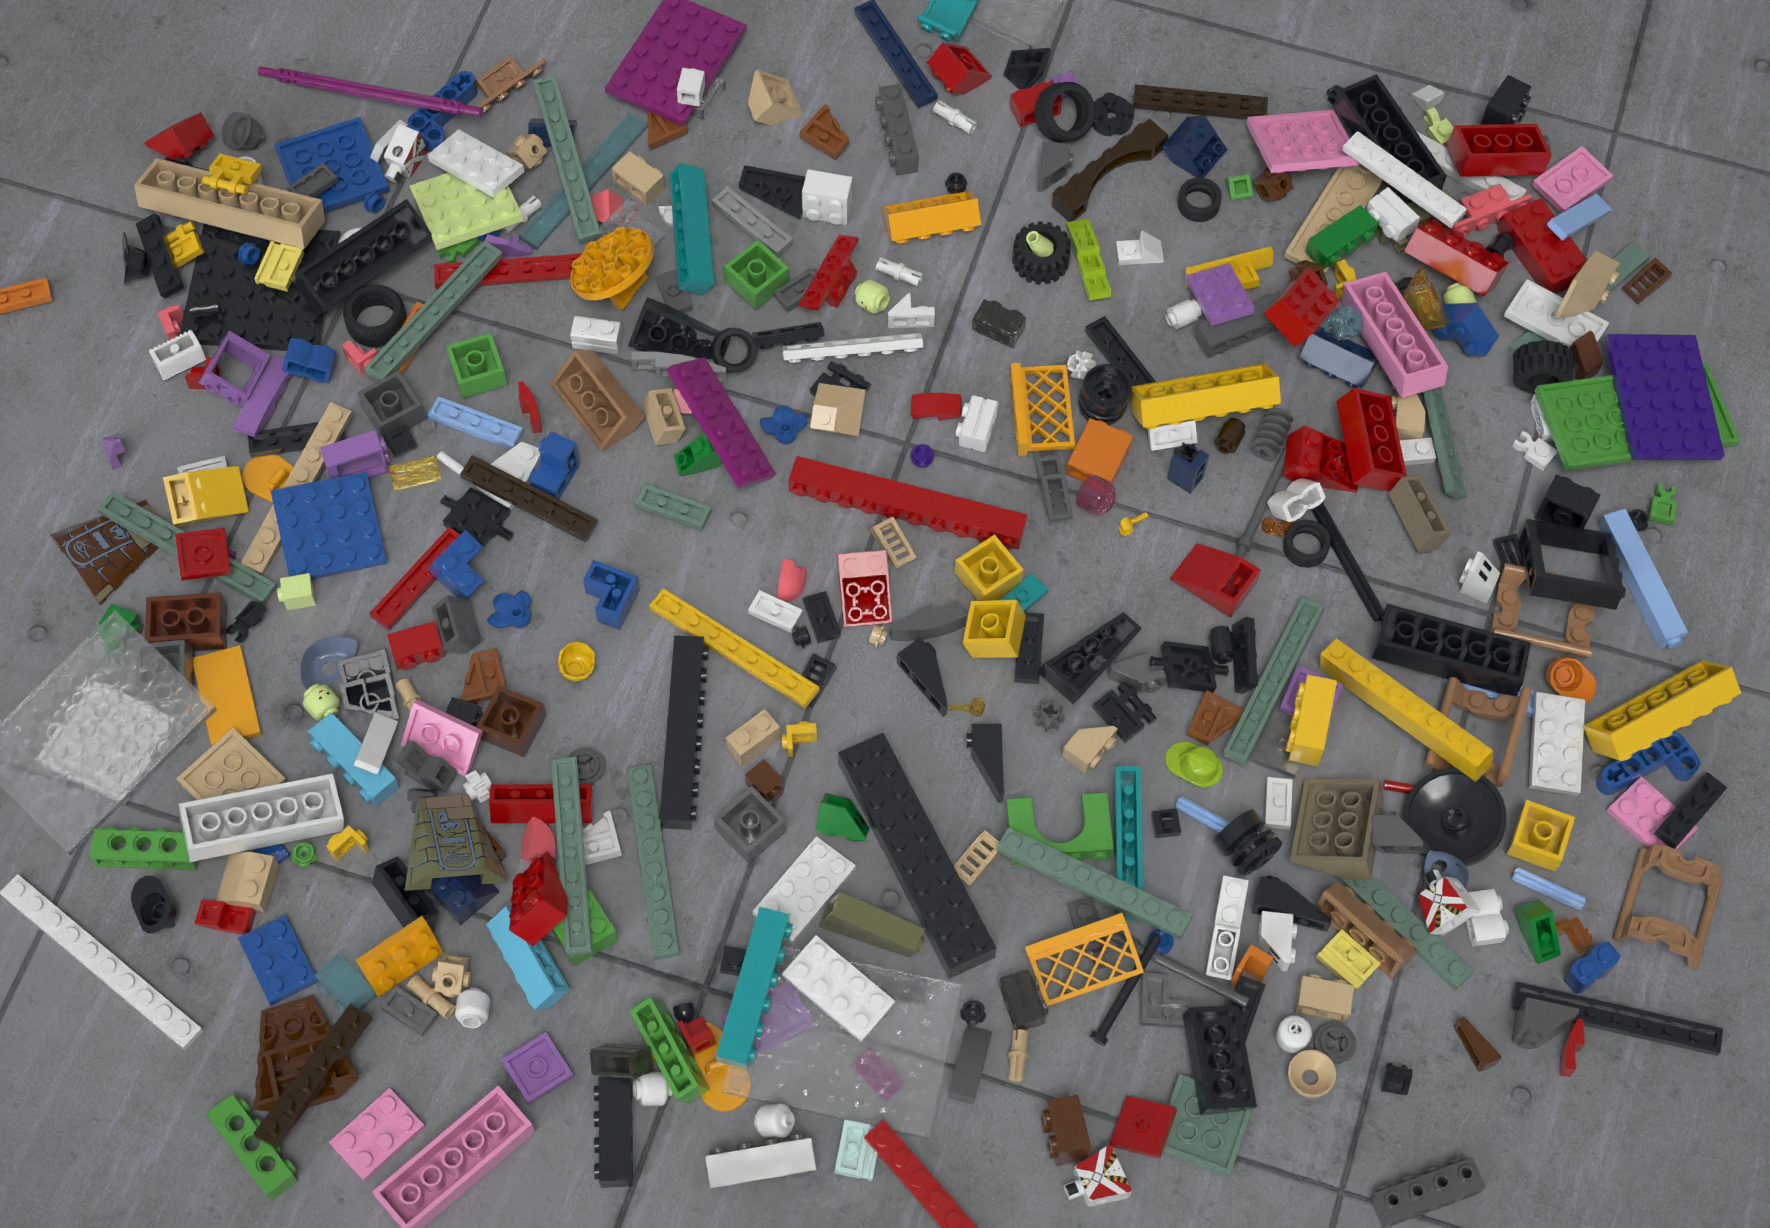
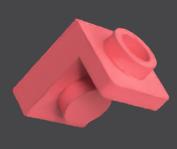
M180 305L170 306L157 312L169 341H171V338L175 339L177 334L181 333L177 323L182 322L184 313Z
M350 340L342 344L345 358L361 376L365 374L364 367L378 354V351L373 348L365 354L359 345L355 347Z

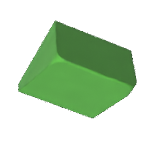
M1250 174L1225 178L1231 200L1253 197Z

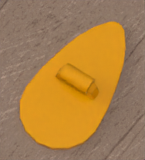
M275 454L254 457L245 465L242 480L245 488L252 494L273 503L270 490L283 488L294 467Z
M706 1022L714 1035L716 1045L695 1055V1062L710 1088L701 1097L705 1104L714 1110L721 1112L733 1111L742 1106L749 1097L751 1090L750 1076L746 1069L716 1061V1053L722 1031L713 1024Z

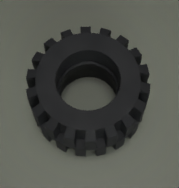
M1038 221V224L1034 225L1032 222L1028 224V228L1024 226L1021 228L1020 233H1017L1014 240L1012 263L1014 264L1015 271H1019L1021 278L1026 277V281L1030 283L1036 281L1038 285L1041 282H1045L1046 285L1050 284L1051 280L1056 282L1059 280V276H1064L1069 267L1071 241L1070 238H1067L1065 231L1061 232L1060 226L1056 225L1054 227L1051 222L1043 224V221ZM1036 231L1053 243V254L1047 257L1034 255L1026 241L1028 233Z
M1550 340L1532 341L1521 345L1513 354V382L1522 391L1535 394L1534 390L1538 385L1569 382L1574 379L1573 351L1567 345H1563V343Z

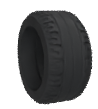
M1069 81L1055 83L1046 87L1039 94L1034 108L1035 121L1041 133L1056 142L1075 141L1085 136L1093 126L1096 113L1095 103L1092 100L1091 94L1088 93L1089 91L1080 84ZM1061 93L1068 95L1074 101L1077 109L1076 121L1068 131L1061 129L1053 117V104Z
M378 284L355 290L347 298L343 308V318L349 335L357 343L372 348L385 346L402 328L407 319L404 303L398 293L389 287ZM372 306H385L394 311L388 321L378 326H364L357 322L358 316L365 309Z

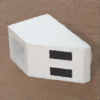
M1478 551L1474 559L1469 558L1459 582L1463 583L1460 593L1487 603L1500 572L1483 553Z
M1262 911L1259 918L1258 945L1265 953L1274 957L1273 962L1281 971H1287L1290 963L1295 962L1296 948H1291L1292 939H1296L1297 924L1293 923V914Z

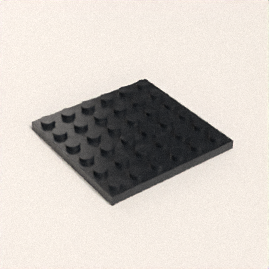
M203 224L200 242L204 253L197 256L195 260L179 336L191 330L200 345L219 346L228 331H231L260 349L287 351L291 338L304 339L313 345H321L327 311L318 316L293 281L288 291L268 287L263 283L256 284L254 278L271 240ZM318 230L306 248L303 249L304 256L297 271L339 244L341 238L340 231ZM245 243H254L260 250V257L255 264H243L239 260V248ZM195 300L196 302L218 300L220 314L199 316V319L191 317L189 303H193Z

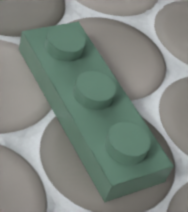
M644 484L635 503L636 508L703 531L712 511L708 505L648 484Z

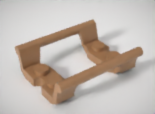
M1505 563L1499 579L1494 604L1500 608L1501 612L1494 613L1490 632L1531 642V645L1562 651L1582 658H1591L1593 648L1589 647L1591 634L1586 632L1585 626H1591L1595 606L1574 603V606L1567 615L1564 642L1514 631L1518 624L1521 606L1518 587L1527 577L1525 567Z
M1450 677L1440 709V713L1447 718L1449 717L1452 703L1457 708L1469 712V714L1477 718L1507 721L1514 718L1501 766H1497L1492 761V766L1483 774L1496 788L1503 787L1505 779L1509 778L1532 689L1523 687L1520 697L1500 694L1496 699H1489L1486 692L1467 690L1457 678ZM1429 748L1425 762L1426 767L1431 768L1434 772L1444 768H1456Z
M1653 844L1648 849L1640 848L1613 939L1617 942H1624L1635 938L1652 945L1655 941L1661 940L1667 944L1668 951L1687 957L1689 968L1698 969L1723 877L1719 875L1721 868L1713 862L1696 857L1693 861H1687L1682 857L1681 851L1665 845ZM1652 866L1659 867L1662 873L1693 885H1708L1707 899L1696 937L1690 934L1685 927L1659 917H1631L1642 876Z

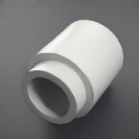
M1187 299L1168 308L1165 318L1170 327L1179 329L1197 321L1202 312L1196 300L1190 301Z

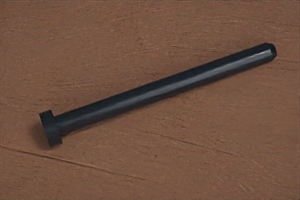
M1158 934L1152 935L1139 958L1143 970H1145L1161 942V936ZM1142 974L1126 980L1097 1032L1092 1031L1089 1037L1102 1046L1107 1044L1108 1039L1106 1036Z

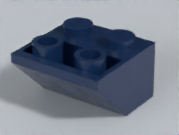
M1205 115L1187 117L1162 146L1173 164L1195 177L1203 178L1228 150Z

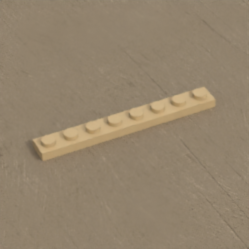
M332 402L329 403L283 488L316 482L325 466L320 447L339 441L353 416L352 411ZM272 505L241 561V564L262 576L266 573L282 544L274 505Z

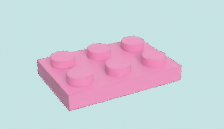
M1581 146L1533 180L1532 186L1560 213H1563L1605 186L1612 180L1614 175Z
M417 700L413 702L401 746L404 747L408 740L415 741L429 755L444 758L457 770V773L466 776L471 772L483 730Z
M1641 776L1607 809V812L1647 849L1652 847L1653 844L1668 846L1655 836L1654 832L1676 807ZM1696 825L1675 848L1676 850L1698 830Z
M389 1088L331 1139L329 1144L355 1173L366 1182L425 1128V1125Z

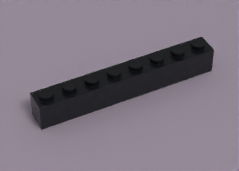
M674 636L660 806L661 829L691 830L692 821L697 820V806H693V799L698 798L699 783L695 782V774H700L701 760L697 759V751H702V736H698L699 728L704 726V713H700V706H705L706 691H702V683H707V668H703L704 660L708 661L709 646H705L704 637Z

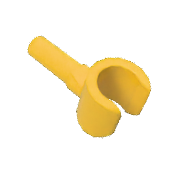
M1144 512L1131 519L1129 517L1123 518L1118 526L1121 535L1127 536L1133 533V525L1146 519L1148 514Z

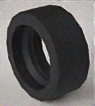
M1203 177L1189 179L1180 188L1177 200L1178 209L1184 217L1191 221L1206 222L1213 219L1220 208L1221 190L1210 179ZM1192 192H1203L1209 195L1213 202L1208 207L1199 208L1188 203L1186 197Z
M727 328L720 331L714 337L711 344V355L717 365L726 367V371L742 372L754 363L757 356V345L749 332L740 328ZM731 336L742 338L747 345L745 359L737 364L726 362L721 355L722 343Z
M1301 520L1289 527L1283 541V550L1291 563L1299 567L1311 568L1318 566L1325 560L1330 549L1331 538L1328 530L1322 524L1314 520ZM1302 533L1311 534L1320 541L1321 548L1317 553L1304 554L1294 547V537Z

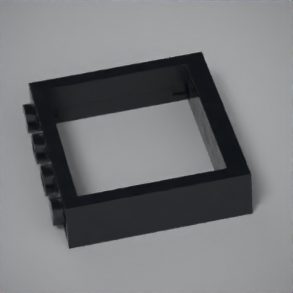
M1526 519L1520 535V543L1529 594L1616 610L1621 598L1625 597L1626 588L1622 584L1623 574L1619 571V558L1616 557V544L1613 543L1612 534ZM1540 544L1600 554L1606 583L1546 573Z

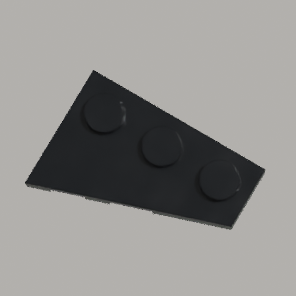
M744 165L739 181V189L801 219L802 190L805 176Z

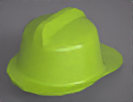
M1178 742L1167 750L1165 756L1166 766L1174 775L1199 787H1211L1216 785L1223 774L1222 763L1210 748L1198 746L1190 742Z

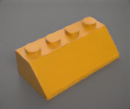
M969 190L962 193L957 192L955 194L951 193L881 206L888 237L895 241V243H906L909 241V238L914 237L928 239L931 237V234L936 233L950 235L953 233V230L958 229L972 231L975 230V226L981 225L978 198Z

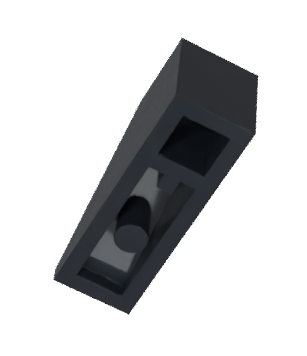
M920 637L897 653V664L944 717L947 714L948 703L936 651L929 642L925 643Z
M971 724V733H966V748H971V757L996 801L1003 803L1002 725Z
M1261 876L1252 913L1261 915L1262 911L1293 914V923L1324 932L1328 931L1332 920L1329 916L1279 878Z

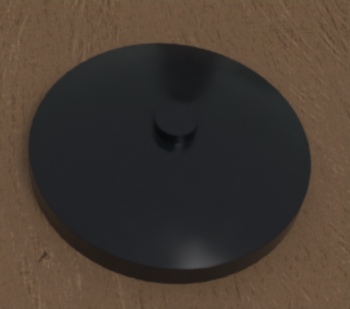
M1444 768L1428 774L1413 787L1405 802L1403 819L1433 850L1451 854L1468 867L1486 859L1499 846L1506 830L1507 814L1500 792L1489 779L1482 775L1475 782L1457 768ZM1420 854L1426 859L1427 854ZM1443 860L1434 862V864L1447 867V863Z

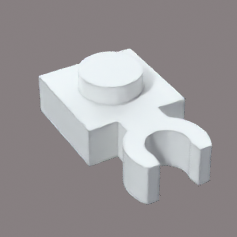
M1524 431L1521 432L1519 438L1525 443L1515 440L1512 445L1517 451H1525L1524 459L1542 471L1545 470L1558 453V450L1540 438L1535 442L1532 441L1531 436Z

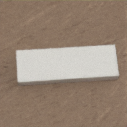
M374 713L354 766L378 774L398 721L379 713Z

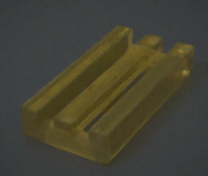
M435 455L389 466L394 491L441 480ZM428 465H433L432 467H427V468H423V469H416V468H420V467H424V466H428ZM410 470V471L407 472V473L395 475L396 473H400V472H404V471Z

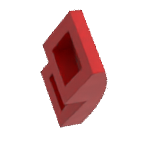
M520 381L518 385L522 414L530 413L533 433H541V420L535 398L528 386L523 381Z
M921 393L911 395V416L914 420L934 416L939 421L961 417L962 396L960 394Z
M201 900L194 924L213 930L244 935L250 932L256 911L250 907L230 906L224 901Z
M1583 1019L1576 1020L1565 1038L1560 1056V1076L1570 1077L1576 1070L1575 1052H1579L1585 1045Z

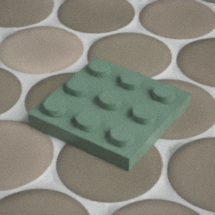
M1179 1074L1169 1102V1106L1175 1107L1177 1113L1163 1153L1229 1177L1252 1109L1224 1114L1200 1115L1194 1079Z

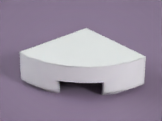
M672 206L659 207L661 219L667 225L673 227Z

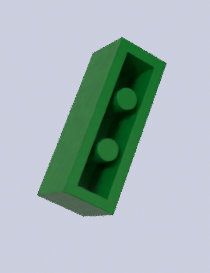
M1359 205L1309 238L1305 252L1315 263L1321 264L1323 270L1329 266L1333 267L1345 255L1353 254L1363 243H1370L1376 237L1379 223Z

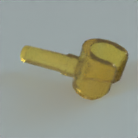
M973 698L971 705H949L950 711H965L974 716L982 715L985 709L984 700L981 698Z

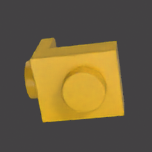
M1345 259L1336 263L1333 276L1338 284L1335 285L1333 292L1340 299L1342 298L1344 283L1357 279L1354 269L1351 266L1349 267Z
M802 721L795 725H786L787 734H782L783 749H788V757H793V744L817 742L816 723Z
M349 825L341 833L334 834L326 845L329 854L336 861L344 856L354 845H357L364 853L369 851L366 843L368 838L359 829L354 831Z

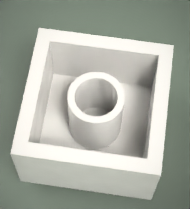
M808 169L802 190L803 218H808L812 221L830 222L835 225H847L852 207L853 177Z

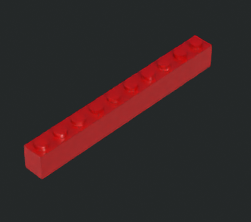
M796 456L788 479L789 491L797 496H809L816 498L820 502L829 501L837 503L844 508L852 507L860 509L867 514L876 513L884 515L888 519L894 517L895 520L907 521L914 526H927L938 532L946 531L954 533L958 537L974 538L981 543L995 535L1006 549L1019 550L1027 523L1028 514Z

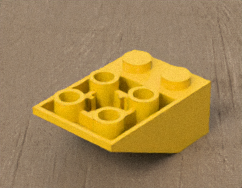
M239 466L186 472L163 477L173 525L177 528L249 513Z

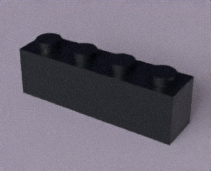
M631 1076L598 1077V1085H594V1101H599V1111H594V1127H599V1137H594V1153H599V1163H594V1178L599 1180L601 1188L632 1187L633 1117Z

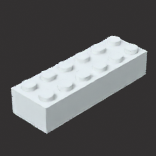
M333 773L179 804L180 820L190 862L341 832L344 825V817Z

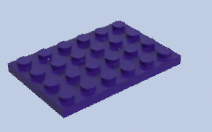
M1607 334L1604 340L1631 460L1721 461L1725 454L1696 335Z

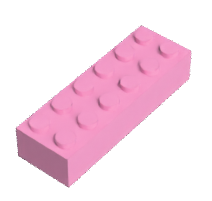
M1382 272L1344 283L1341 303L1401 398L1444 386L1448 365L1388 273Z
M497 1086L373 1190L372 1193L400 1228H424L535 1133L534 1127L506 1093Z

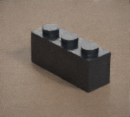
M397 856L377 865L372 884L402 927H406L422 916L431 931H434L439 913L422 889L404 891L407 868Z

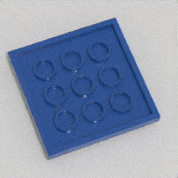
M361 117L274 144L289 186L323 162L338 177L339 181L315 197L322 200L324 213L364 200L368 193L375 191L382 194L389 191L379 162L377 163L370 158L373 147Z
M367 472L270 490L289 577L309 573L311 579L387 564Z

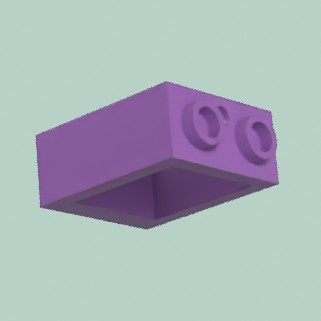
M228 331L220 342L199 383L205 386L207 390L224 397L229 403L241 407L251 394L271 355L233 332ZM223 352L228 353L254 369L243 390L212 373Z
M375 430L320 447L330 479L367 472L368 479L389 473L387 463L391 461L383 437L378 438Z

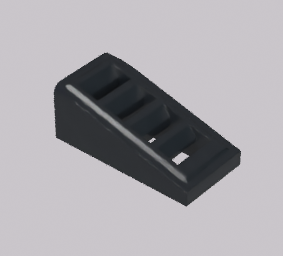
M814 653L801 675L820 688L818 694L808 705L811 708L816 704L837 668L834 663ZM818 665L826 669L825 672L822 673L816 670V666ZM813 673L821 677V680L817 681L813 678H810V676Z

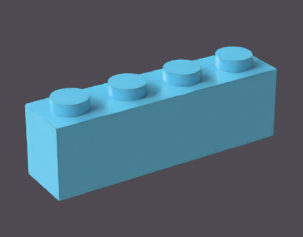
M331 712L308 731L311 738L309 743L317 753L322 751L327 756L325 758L327 763L334 770L339 768L343 772L342 778L349 786L355 785L359 789L358 794L366 803L371 801L378 807L400 788L396 778L383 765H381L378 774L354 766L362 743Z
M505 906L486 924L491 932V937L499 946L504 960L509 964L518 984L521 985L529 1004L534 1010L549 1009L563 998L570 989L542 940L532 946L509 931L511 906Z

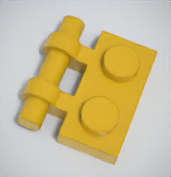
M219 153L209 166L212 177L204 175L202 183L209 185L212 189L219 190L221 188L228 190L231 194L237 195L241 193L246 195L248 186L243 185V183L252 185L262 172V166L260 163Z
M192 221L185 225H178L175 231L166 235L177 268L204 253L199 237L193 231L196 227Z

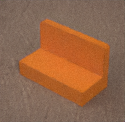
M1251 944L1236 968L1230 986H1236L1243 972L1262 982L1274 957Z

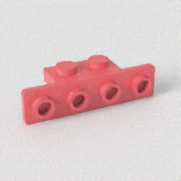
M1498 184L1462 198L1459 204L1467 209L1465 214L1468 218L1457 222L1450 230H1457L1464 237L1475 230H1484L1493 223H1500L1503 214L1532 202L1533 197L1529 194L1511 201L1502 185Z

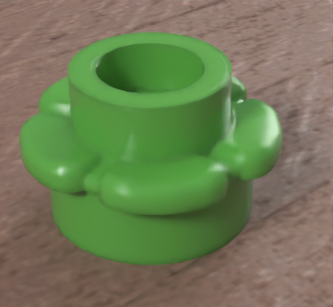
M306 842L297 844L291 854L292 861L298 863L301 867L309 866L317 858V853L314 851L315 847Z

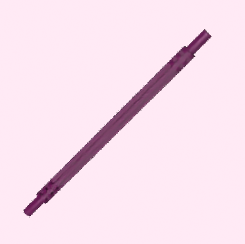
M262 66L258 68V75L276 78L281 82L461 115L462 113L479 117L483 115V108L465 105L461 101L284 68L272 69Z

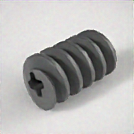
M1269 408L1266 410L1250 444L1251 450L1256 456L1266 461H1275L1277 459V454L1281 450L1280 446L1284 444V439L1288 435L1287 431L1291 429L1290 423L1294 421L1290 413L1281 408Z

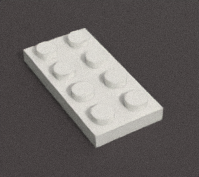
M459 129L427 155L429 162L492 198L525 172L523 165Z
M1528 279L1504 314V317L1547 340L1563 343L1569 349L1575 340L1590 330L1594 333L1598 343L1609 325V322L1588 311L1563 318L1555 317L1564 298Z
M1540 692L1534 694L1529 771L1530 789L1578 796L1581 793L1584 699Z
M816 836L756 906L752 914L755 917L757 916L759 906L790 914L789 923L793 924L790 939L785 938V940L793 945L856 870V865Z
M817 935L782 973L783 978L861 1043L896 1002Z

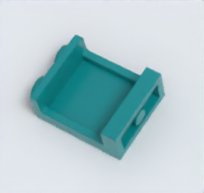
M930 0L923 15L919 14L917 19L921 24L920 27L930 33L935 31L940 34L939 36L948 42H951V40L959 42L980 0Z

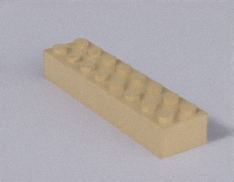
M158 158L153 161L134 184L138 207L302 249L306 248L325 222L321 199L257 183L252 185L243 183V185L248 186L246 195L241 193L237 195L231 194L228 190L221 188L219 190L212 189L209 185L202 183L204 175L212 177L210 171Z

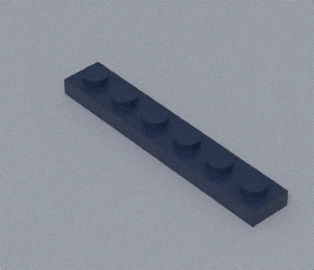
M870 0L854 7V13L916 106L919 108L937 100V92L875 0Z

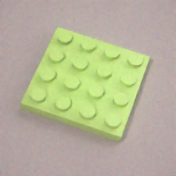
M450 173L409 186L424 223L432 233V241L436 250L524 221L509 186L492 198Z

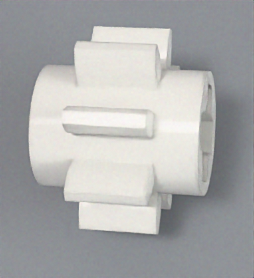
M1077 350L1076 354L1069 357L1067 369L1072 371L1071 377L1084 380L1087 372L1096 366V361L1091 359L1092 353Z
M474 770L465 776L467 782L462 784L471 801L477 798L482 803L489 799L490 785L492 783L484 772L479 775Z

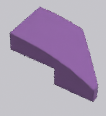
M488 234L485 241L502 251L503 257L529 256L533 251L530 245L526 246L519 243V237L515 234L512 235L511 240Z
M119 434L103 438V447L112 469L122 467L117 454L125 452Z

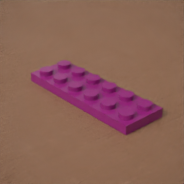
M703 357L671 365L667 369L668 374L738 489L772 479L776 475L774 469L706 358Z

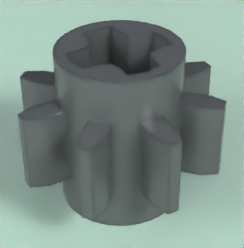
M1054 700L1048 703L1041 701L1040 710L1037 709L1034 712V716L1038 718L1036 726H1042L1046 732L1053 728L1059 730V722H1064L1065 715L1060 714L1063 706H1057ZM1047 714H1051L1052 718L1047 717Z

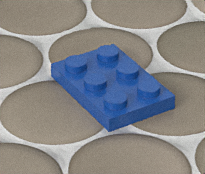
M286 915L238 937L270 1006L318 983Z

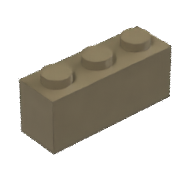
M1422 476L1402 477L1389 492V496L1417 551L1438 550L1451 535V532Z

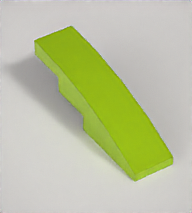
M1089 219L1066 222L1076 264L1089 301L1111 297V287L1107 280L1106 268L1100 255V246Z

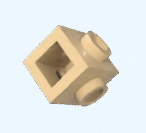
M521 134L513 141L514 145L506 154L511 159L522 164L525 170L540 164L543 161L542 156L547 150L543 146V141L537 135Z
M443 954L438 961V967L435 966L433 969L432 982H436L435 991L442 992V995L447 997H455L460 995L465 987L468 988L471 981V972H468L469 958Z

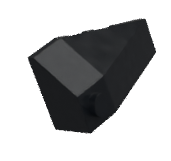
M647 297L628 346L642 352H663L694 356L695 358L705 357L713 359L711 344L714 337L720 331L669 305ZM731 337L727 338L722 343L721 355L723 358L730 343Z

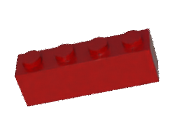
M491 784L489 796L491 823H528L532 817H536L544 823H556L553 784ZM579 784L582 823H592V784Z

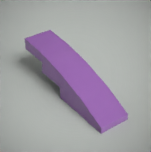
M275 355L265 368L248 399L245 401L233 425V431L255 437L276 411V402L286 391L287 381L292 376L282 370L284 357Z

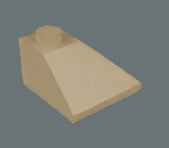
M758 69L755 71L748 105L752 112L751 115L755 121L771 126L800 117L803 114L788 79Z
M819 383L813 405L810 428L816 431L859 437L866 390Z

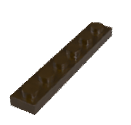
M1135 84L1133 106L1139 109L1247 119V117L1267 115L1268 97Z
M473 455L460 473V478L584 542H587L598 524V519Z
M349 1004L254 1131L253 1135L257 1139L277 1150L371 1023L373 1018L370 1014Z

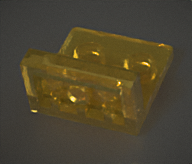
M1424 268L1418 269L1404 291L1405 300L1409 303L1412 312L1424 330L1446 327L1449 321L1432 282H1429Z

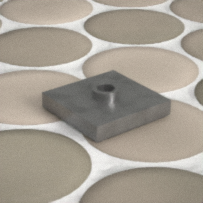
M1270 718L1249 761L1295 779L1300 763L1288 761L1290 752L1285 751L1291 731L1290 724Z

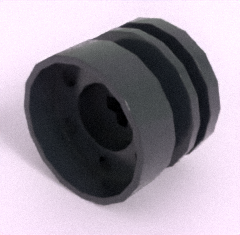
M1101 364L1090 369L1084 377L1078 398L1080 413L1088 421L1090 418L1101 420L1107 425L1119 421L1126 411L1132 393L1130 377L1123 369L1116 365Z
M1254 809L1244 812L1231 821L1214 840V844L1223 855L1229 856L1237 852L1230 863L1234 867L1238 866L1237 871L1242 877L1249 875L1268 863L1283 844L1278 837L1273 838L1275 833L1271 829L1260 833L1266 822Z

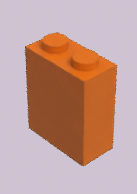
M1090 418L1067 463L1066 475L1110 492L1132 447L1133 435L1123 429L1108 426L1101 420Z

